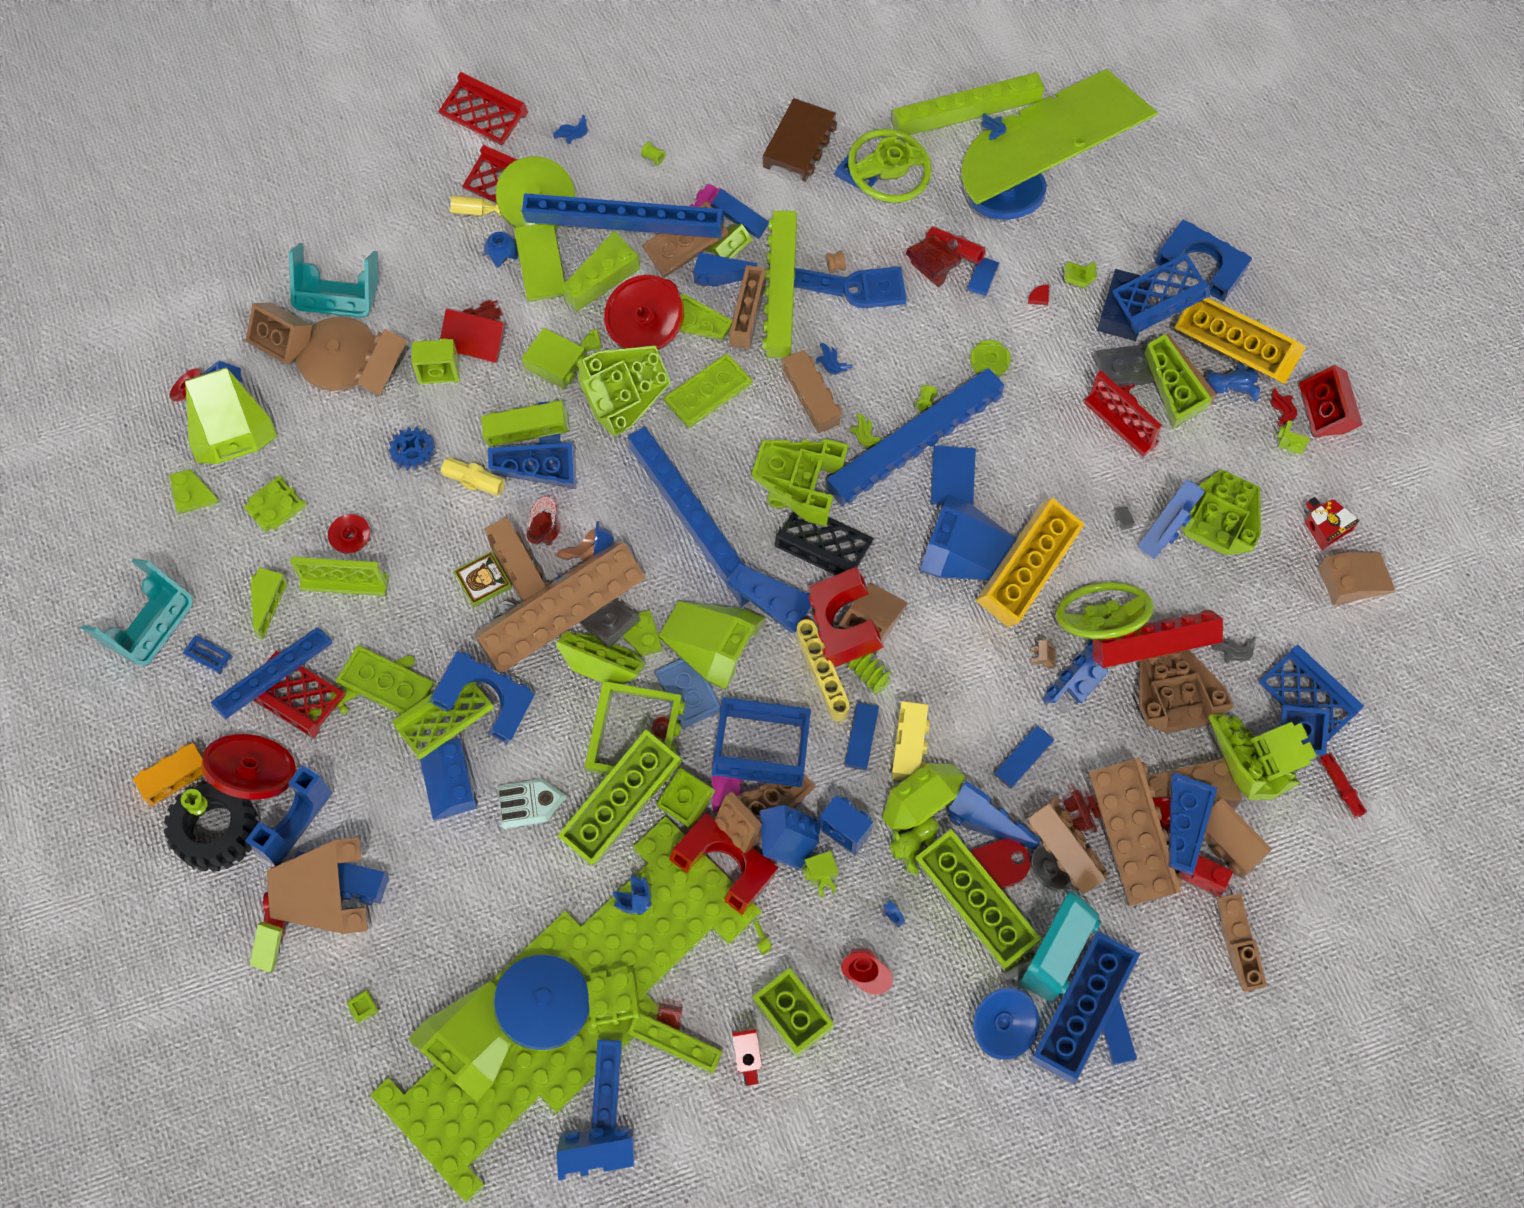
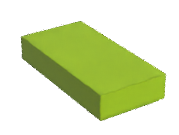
M263 921L257 925L250 966L269 973L275 970L283 928Z

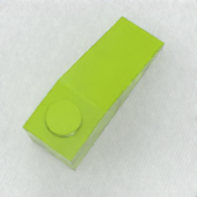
M260 567L251 578V601L254 632L259 639H264L288 582L283 574Z

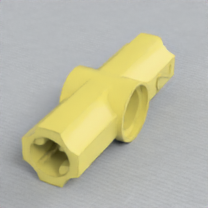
M450 457L444 460L440 471L442 475L459 481L470 490L476 491L480 489L495 496H499L503 492L506 482L504 478L486 472L483 467L476 463H469L468 465Z

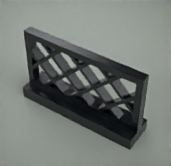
M793 511L783 528L779 529L776 534L774 547L833 575H838L852 568H858L872 545L874 538L830 517L827 522L828 528L818 530L814 523L805 520L799 521L797 514ZM812 524L814 531L804 533L801 526ZM797 527L800 534L793 535L787 531L789 528ZM841 530L846 533L847 537L837 539L835 531ZM831 533L833 540L823 542L820 535ZM816 536L819 543L812 544L807 542L806 538ZM860 539L867 543L865 546L856 548L854 540ZM849 542L852 549L842 551L839 544ZM835 545L838 552L831 553L826 551L825 547ZM854 554L856 561L852 563L845 560L844 556Z

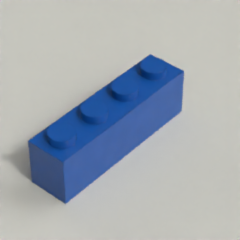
M297 851L295 858L305 853ZM345 862L338 863L340 895L342 899L351 900V897L366 905H373V903L381 904L389 880L385 872Z

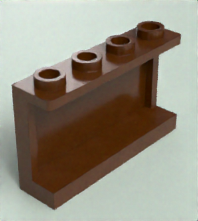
M793 98L763 154V168L770 170L774 164L802 174V181L806 182L808 177L813 175L815 163L820 161L823 148L828 146L831 132L834 133L837 128L836 112Z

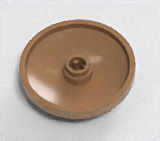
M331 317L312 325L309 344L295 360L301 375L311 385L328 391L345 390L357 385L358 380L355 377L360 368L365 369L367 362L364 360L369 350L374 351L377 344L373 343L375 338L372 332L360 321L348 317Z

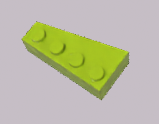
M614 230L564 283L562 287L565 300L578 312L640 270L639 256Z
M1166 334L1148 343L1144 354L1174 429L1208 409L1212 398Z

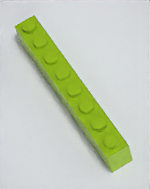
M1035 72L893 109L892 126L894 130L914 135L979 118L984 113L991 115L1030 105L1042 100L1045 86L1039 73Z
M773 211V219H769V231H772V235H768V247H771V252H767V264H770V269H766V281H769V286L765 287V298H769V301L764 305V314L768 315V320H764V332H767V337H763V350L767 351V358H785L790 356L792 352L797 211Z

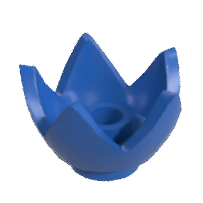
M495 232L487 238L484 244L483 255H489L494 265L499 268L506 257L518 259L516 241L507 233Z
M631 875V893L613 892L617 902L613 906L625 913L641 915L651 906V889L645 877L639 879Z

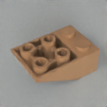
M870 583L867 586L869 595L857 599L840 622L839 629H849L872 619L879 629L882 642L884 643L908 603ZM879 650L872 652L873 655L876 656Z

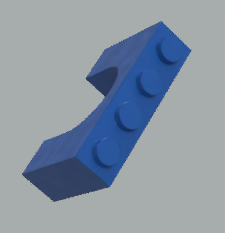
M1183 219L1159 250L1155 263L1161 266L1185 253L1202 252L1210 255L1219 266V271L1209 284L1210 295L1224 302L1247 271L1252 257Z
M457 651L451 658L428 702L449 712L465 685L472 682L488 684L496 691L500 701L499 712L488 734L507 744L512 740L535 693L531 692L530 687L521 683L518 685L511 681L512 678L510 676L492 671L490 665L472 660L473 657L468 653H459Z
M303 765L288 783L294 790L295 797L286 816L271 829L259 822L245 840L260 857L274 866L281 864L333 794L321 776Z

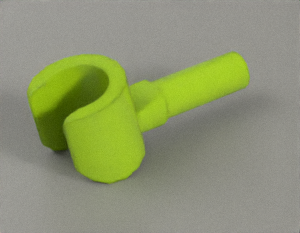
M756 921L753 924L761 940L756 943V947L762 955H765L771 950V943L763 933L759 921Z

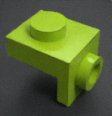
M1070 261L1064 265L1065 282L1086 288L1096 280L1095 262H1090L1086 267Z
M1288 420L1285 427L1281 426L1277 435V438L1280 439L1278 447L1286 449L1291 453L1303 454L1310 438L1290 432L1292 421Z

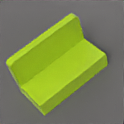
M743 224L729 225L726 228L729 235L705 251L714 252L717 256L733 259L752 241Z

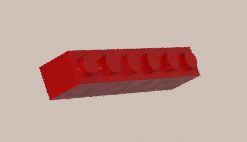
M1203 610L1198 614H1184L1174 619L1165 618L1156 623L1147 622L1136 631L1120 637L1093 639V660L1102 668L1222 643L1223 618L1212 610Z

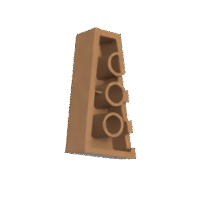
M1225 758L1146 776L1147 783L1152 784L1155 797L1153 798H1170L1171 774L1174 772L1216 787L1217 791L1213 806L1221 798L1232 808H1237L1242 801L1239 789L1233 781Z

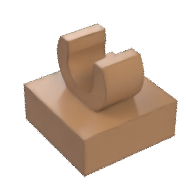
M1047 639L1039 640V647L1034 646L1031 648V651L1034 654L1039 653V656L1032 658L1031 661L1036 665L1043 664L1047 668L1056 667L1055 646Z

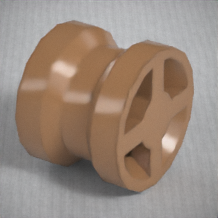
M842 250L837 251L836 254H826V264L829 273H834L838 269L841 271L846 270V261Z

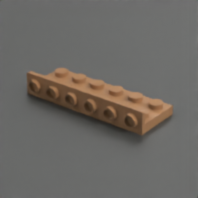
M1140 758L1088 772L1128 906L1181 893L1180 887H1183L1179 873L1176 874L1175 870L1169 867V851L1166 842H1169L1166 829H1162L1159 820L1162 819L1159 807L1154 805L1152 799L1155 797L1152 784L1147 783L1145 775H1148V770L1145 762H1141Z

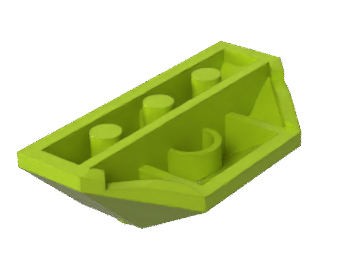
M565 631L556 642L557 648L572 671L601 683L603 681L617 684L635 679L645 667V662L641 661L632 650L617 644H613L608 648L590 634H573L570 631Z
M926 763L890 791L882 820L892 831L896 830L897 832L901 829H909L921 825L957 797L962 783L966 779L965 775L954 764Z

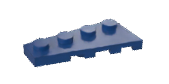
M1174 772L1171 774L1169 867L1192 875L1195 870L1217 788Z

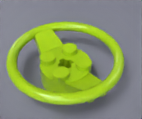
M876 129L861 135L852 145L848 156L849 171L858 187L869 196L884 202L899 203L914 199L925 190L931 178V162L926 149L913 137L898 130ZM886 136V138L879 142L874 153L856 163L857 152L865 142L876 137ZM910 166H924V174L920 184L905 194L890 195L881 193L864 181V179L878 174L883 179L900 178L909 172Z
M1102 582L1081 587L1066 595L1057 607L1056 618L1063 630L1075 636L1091 640L1109 639L1129 634L1145 625L1153 614L1154 604L1149 594L1137 586L1121 582ZM1114 590L1137 596L1122 606H1119V602L1116 600L1096 606L1089 605L1085 607L1084 615L1065 613L1066 608L1074 600L1093 592Z

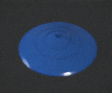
M1002 988L990 993L980 1003L974 1016L973 1030L978 1045L986 1054L1000 1060L1013 1059L1025 1053L1035 1041L1039 1029V1014L1033 1000L1024 992L1014 988Z

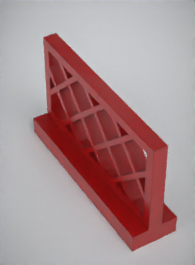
M460 72L457 76L458 82L439 109V114L503 146L521 117L525 118L528 114L524 102ZM460 89L467 91L468 96L457 98ZM481 98L484 104L473 106L472 100ZM469 101L470 108L460 110L459 103ZM456 104L458 111L452 113L446 111L449 106ZM497 106L499 112L489 114L488 107ZM485 108L486 115L476 118L474 111ZM472 112L473 119L468 121L462 119V115ZM510 113L515 115L511 121H504L503 115ZM501 116L502 123L492 126L490 119ZM488 120L489 127L483 129L478 127L477 123ZM504 128L501 138L494 135V130Z
M482 145L479 150L481 155L462 187L497 204L496 193L490 195L486 189L497 185L499 179H497L496 172L505 170L518 159ZM483 162L491 165L490 170L480 171ZM493 174L495 181L484 184L483 177ZM481 179L482 185L477 187L470 186L473 180Z
M1102 371L1098 372L1091 393L1084 400V404L1142 457L1146 456L1158 445L1159 440H1157L1162 425Z
M276 650L274 654L268 659V661L274 658L280 652ZM300 666L295 671L301 672L302 679L290 681L288 675L286 676V682L275 684L253 701L315 739L319 734L318 728L346 695L340 689ZM317 682L319 689L307 692L306 683ZM303 685V693L291 695L290 686ZM287 687L288 696H275V689ZM333 692L337 695L332 701L324 702L323 694ZM320 695L319 704L308 706L307 697ZM304 698V707L294 708L292 706V700ZM321 708L322 714L316 721L310 718V710Z

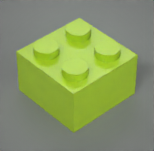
M444 338L434 341L420 340L412 342V366L419 384L460 382V360L453 339Z

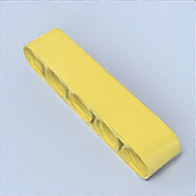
M808 619L802 620L797 625V641L831 719L836 722H842L849 715L850 704L832 662L830 660L827 661L824 657L822 649L825 646L818 636V629L815 623ZM803 630H809L812 633L810 635H804L801 632ZM811 649H818L820 652L812 654L809 651ZM823 667L826 668L828 672L820 673L818 672V669ZM834 687L836 691L830 693L826 691V688ZM842 706L845 710L837 712L834 710V707Z

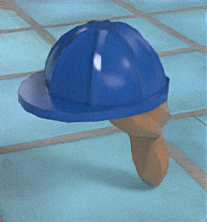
M597 521L596 528L588 532L578 547L562 549L556 553V556L565 560L580 558L586 561L613 544L614 538L607 529L600 527L599 521Z

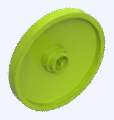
M539 156L524 157L511 163L500 175L496 186L498 209L506 222L514 228L538 224L525 222L521 212L524 193L575 197L574 185L566 170L555 161ZM554 225V229L556 230L562 225Z

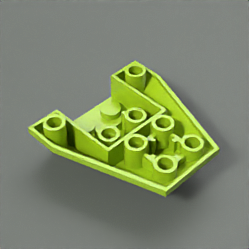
M656 346L597 351L580 360L579 383L595 419L612 436L630 429L671 384Z
M227 367L185 380L189 446L197 463L219 464L256 452L277 437L270 416Z
M1221 469L1199 485V487L1204 489V493L1189 514L1192 518L1185 527L1181 525V528L1186 537L1224 555L1253 551L1261 536L1260 487Z
M678 601L658 637L706 682L727 690L736 673V664L750 638L757 636L765 621V617L742 608Z
M1211 714L1209 716L1233 781L1248 800H1273L1301 783L1296 778L1295 771L1267 781L1266 777L1268 775L1262 762L1259 763L1257 759L1260 757L1254 744H1251L1249 739L1256 736L1244 725L1243 721L1235 715ZM1267 759L1266 762H1267V764H1268V766H1269V768H1270V770H1271V772H1272V775H1273V774H1274V773H1273V770L1271 769L1270 764H1269L1268 759Z
M491 981L423 1021L407 1039L477 1103L495 1083L513 1042L505 1035L497 1022L494 1011V998L497 987Z

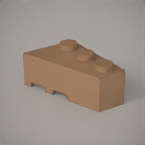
M384 329L383 333L378 332L373 342L377 345L374 351L369 350L364 360L367 362L365 369L360 368L355 377L358 380L357 386L379 397L407 340Z

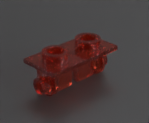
M492 300L482 302L479 308L473 309V307L462 311L493 320L499 319V316L502 315L500 308H495L498 303L497 300L493 302Z

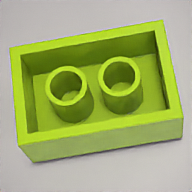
M790 967L752 996L753 1004L796 1059L834 1029V1023Z

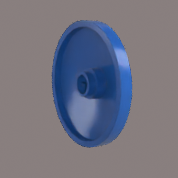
M1040 173L976 205L968 194L967 198L972 208L986 217L1001 220L1021 218L1033 213L1043 204L1046 197V181Z
M534 955L516 962L502 975L495 991L494 1011L500 1028L513 1042L532 1050H551L570 1042L582 1030L590 1010L588 988L583 975L568 961L552 955Z

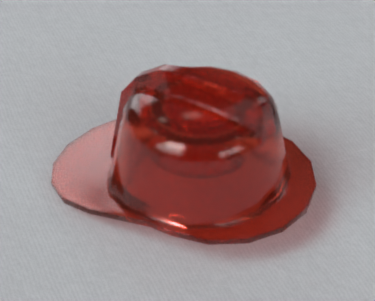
M550 497L538 499L530 510L527 539L532 544L543 543L550 546L560 533V524L556 519L557 506Z

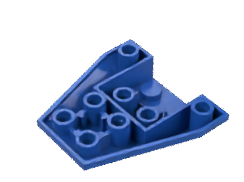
M948 495L928 544L920 571L938 578L989 580L1017 538L969 502Z

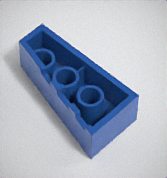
M572 443L488 448V467L494 475L577 489L575 448Z

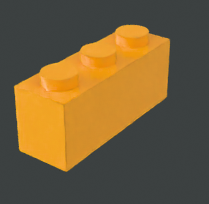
M194 743L184 745L178 749V752L171 756L163 757L151 768L141 770L132 779L143 799L152 807L204 776L201 769L203 755Z

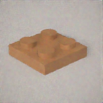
M733 792L725 796L715 821L718 827L725 831L732 839L734 845L745 854L751 850L762 824Z

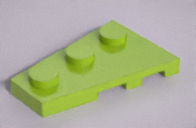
M683 293L681 298L684 304V320L679 332L724 340L731 330L733 320Z

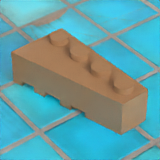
M507 517L484 528L490 548L522 602L549 585L548 582L544 583L541 577L543 575L537 565L534 566L531 560L533 558L529 550L524 548L519 533L515 532Z
M1056 795L1029 816L1028 825L1035 834H1039L1042 838L1044 848L1049 853L1052 852L1057 858L1056 862L1063 872L1066 871L1071 877L1070 881L1077 891L1080 890L1084 895L1106 880L1109 873L1091 847L1087 849L1085 846L1087 844L1085 836L1081 830L1073 828L1072 816L1068 811L1065 812L1060 808L1058 804L1062 801Z

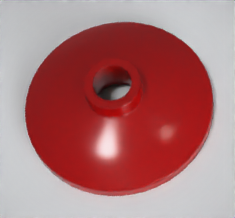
M194 368L184 373L173 385L169 394L170 399L174 402L185 399V380L201 376L202 372L198 368Z
M355 514L338 517L328 529L330 545L336 551L345 554L354 553L364 548L371 535L367 521ZM354 535L353 538L347 539L348 536Z

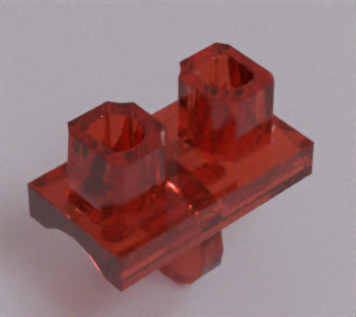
M1078 789L1073 791V796L1063 801V804L1069 813L1077 810L1081 812L1082 817L1072 820L1074 829L1081 830V832L1089 830L1091 833L1097 831L1098 829L1091 813L1093 812L1095 819L1100 818L1101 814L1093 795L1087 797L1089 803L1087 805L1082 793Z

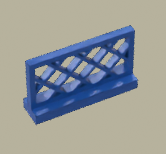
M1187 253L1112 290L1115 299L1126 315L1135 334L1210 297L1209 285L1206 280L1202 279ZM1184 261L1187 263L1186 272L1176 270L1178 264ZM1162 272L1170 273L1167 281L1157 279L1158 274ZM1173 274L1184 276L1181 284L1171 282ZM1188 277L1195 278L1198 281L1194 286L1185 285ZM1144 281L1151 283L1149 290L1138 289V287ZM1154 285H1164L1163 293L1152 292ZM1169 287L1179 289L1178 294L1174 296L1166 295ZM1125 291L1133 292L1130 300L1122 299L1119 294ZM1136 293L1147 295L1144 303L1134 301ZM1150 296L1161 298L1160 302L1156 305L1148 304ZM1131 306L1142 308L1141 312L1134 316L1129 311Z
M1298 644L1258 682L1281 705L1316 709L1330 708V733L1328 734L1327 742L1364 707L1360 701ZM1288 660H1291L1296 665V673H1284V664ZM1270 677H1281V688H1272L1266 681ZM1284 677H1297V688H1284ZM1300 677H1309L1313 681V689H1301ZM1284 692H1297V704L1288 703L1284 699ZM1300 692L1313 693V704H1301ZM1317 693H1326L1329 696L1330 704H1317ZM1333 708H1342L1348 716L1344 720H1334Z

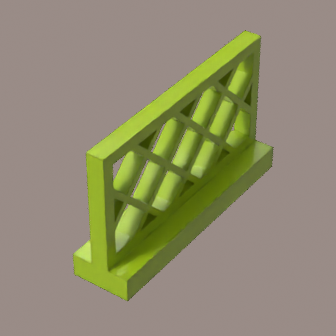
M291 557L290 563L301 580L299 586L301 591L386 596L389 575L382 572L378 562Z
M474 682L462 688L454 703V710L447 712L428 702L432 695L430 694L391 721L399 735L405 740L419 760L494 708L493 704ZM472 692H474L472 697H466ZM470 703L468 710H460L461 704ZM476 703H485L480 709H474ZM444 716H451L449 723H441ZM457 716H465L464 720L456 722ZM436 718L435 723H429L430 721ZM425 729H433L430 736H423ZM439 729H447L444 734L437 736ZM416 731H418L416 736H410ZM420 742H428L427 746L418 750Z

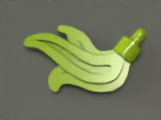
M856 414L859 424L858 427H852L850 433L856 434L862 446L871 447L884 440L871 435L873 426L870 419L866 423V419L862 414Z

